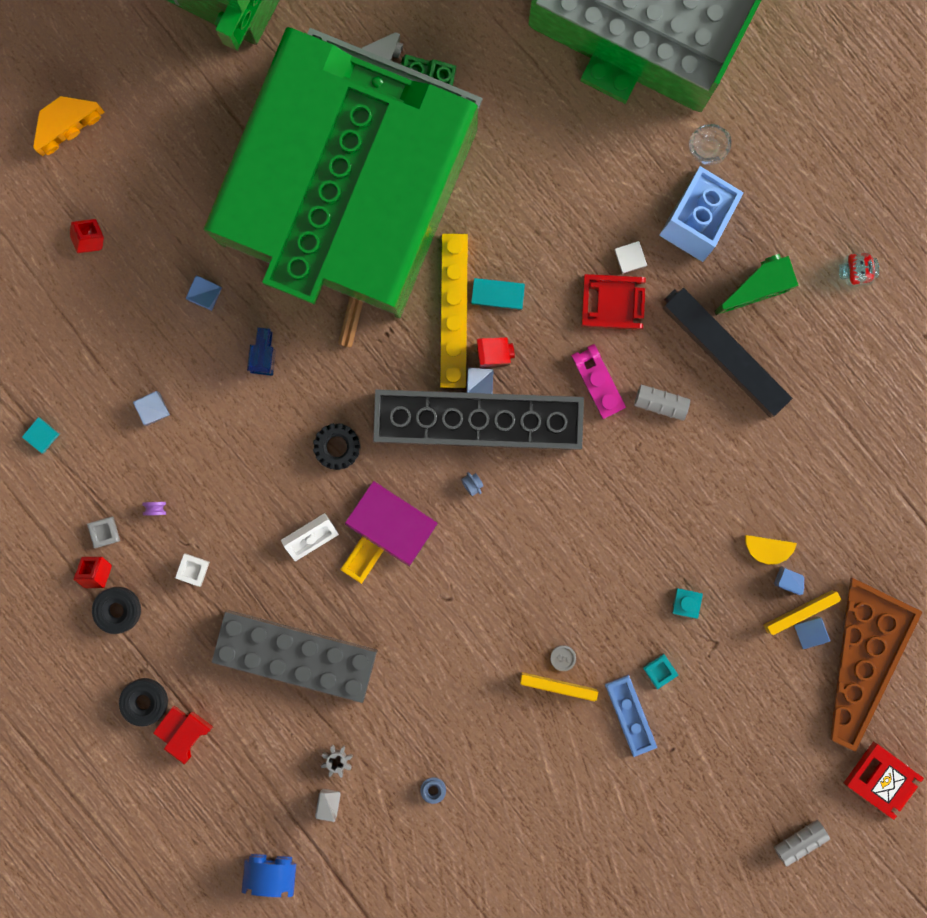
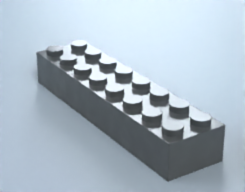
M375 390L373 442L581 450L584 397Z

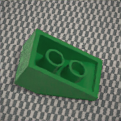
M777 254L760 262L761 266L715 310V314L719 315L778 296L799 286L789 256L781 258L780 254Z

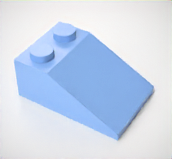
M700 166L659 236L703 262L716 247L743 192Z

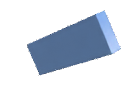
M626 675L605 683L633 757L656 749L657 745L630 676Z

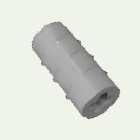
M641 384L634 406L684 421L690 406V399L681 397L679 394H671L667 391H661Z
M816 820L808 826L805 825V828L797 833L795 832L789 838L784 839L781 843L774 846V849L787 867L829 841L830 837L819 820Z

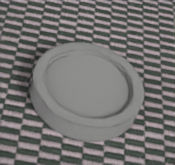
M560 645L553 649L550 661L555 669L568 671L576 663V654L569 646Z

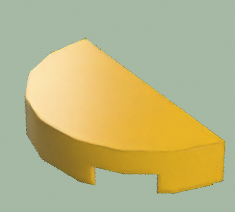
M745 535V546L750 555L756 561L767 565L786 561L794 553L797 543Z

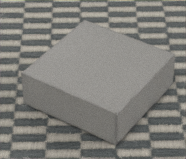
M114 517L87 524L94 548L120 541Z

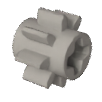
M331 745V753L323 752L322 757L327 759V761L321 765V768H328L330 771L329 777L333 773H338L341 778L343 777L344 768L351 770L352 766L347 763V760H350L353 755H346L344 752L345 746L341 750H336L335 746ZM336 756H340L342 764H338L337 767L332 765L333 760L331 758L335 759Z

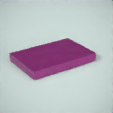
M375 481L372 482L345 522L346 526L409 567L438 524Z

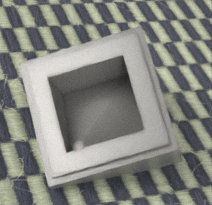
M328 789L320 791L315 814L316 819L335 822L341 795L339 791Z

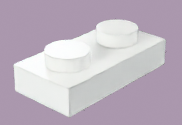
M324 513L283 538L281 542L294 561H297L339 534Z

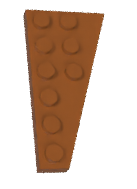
M851 577L830 739L856 752L920 619L922 611Z

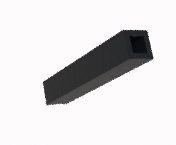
M684 287L679 292L674 289L664 299L667 304L662 309L770 418L778 414L793 399Z

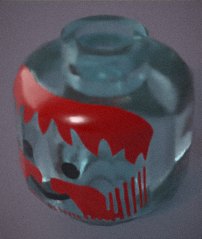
M868 252L846 255L843 264L839 265L840 278L845 279L850 287L871 285L875 278L879 277L877 258H873Z

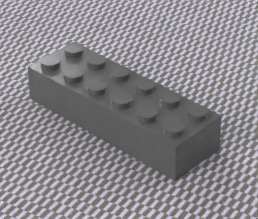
M228 610L224 614L211 663L363 703L378 650Z

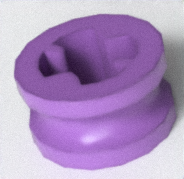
M143 502L142 506L145 507L143 515H166V511L163 510L166 502Z

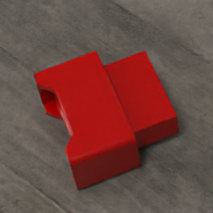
M173 706L153 734L167 743L164 748L165 751L185 765L191 758L192 746L200 736L207 735L213 726L195 712L187 715L176 706Z

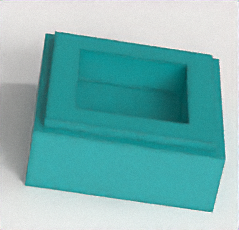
M38 417L22 438L40 453L44 454L60 433Z
M664 653L642 667L657 690L679 676Z

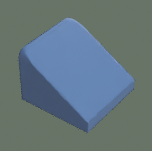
M819 616L794 625L802 649L830 642L823 620Z

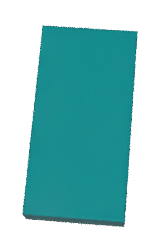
M474 278L471 304L522 310L525 284Z

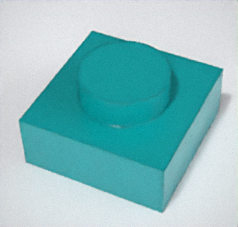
M677 588L672 614L698 619L703 593Z

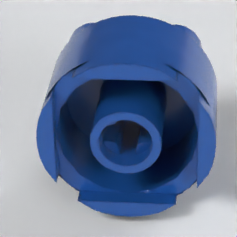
M251 854L249 859L244 860L242 893L246 894L248 889H251V895L281 897V894L284 892H288V897L294 896L297 864L292 862L291 856H277L275 860H266L267 855Z

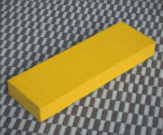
M831 590L763 624L767 633L775 635L840 602L841 598L837 591Z
M521 672V685L594 702L597 701V689Z

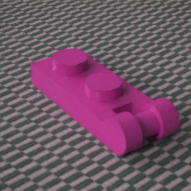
M595 344L588 346L587 350L580 354L576 352L571 355L602 419L626 408ZM592 359L595 366L587 370L584 363Z

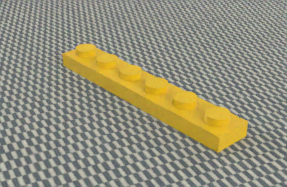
M442 234L440 388H466L468 234Z

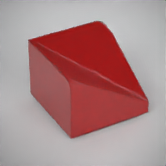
M96 219L71 222L70 238L77 253L102 250L104 236Z
M81 557L73 580L84 588H105L112 565L103 557Z

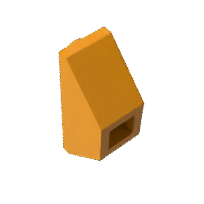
M60 96L39 111L33 148L41 156L54 153L58 150L59 144L66 139H74L80 134V129L87 124L90 126L98 122L104 110L97 102Z

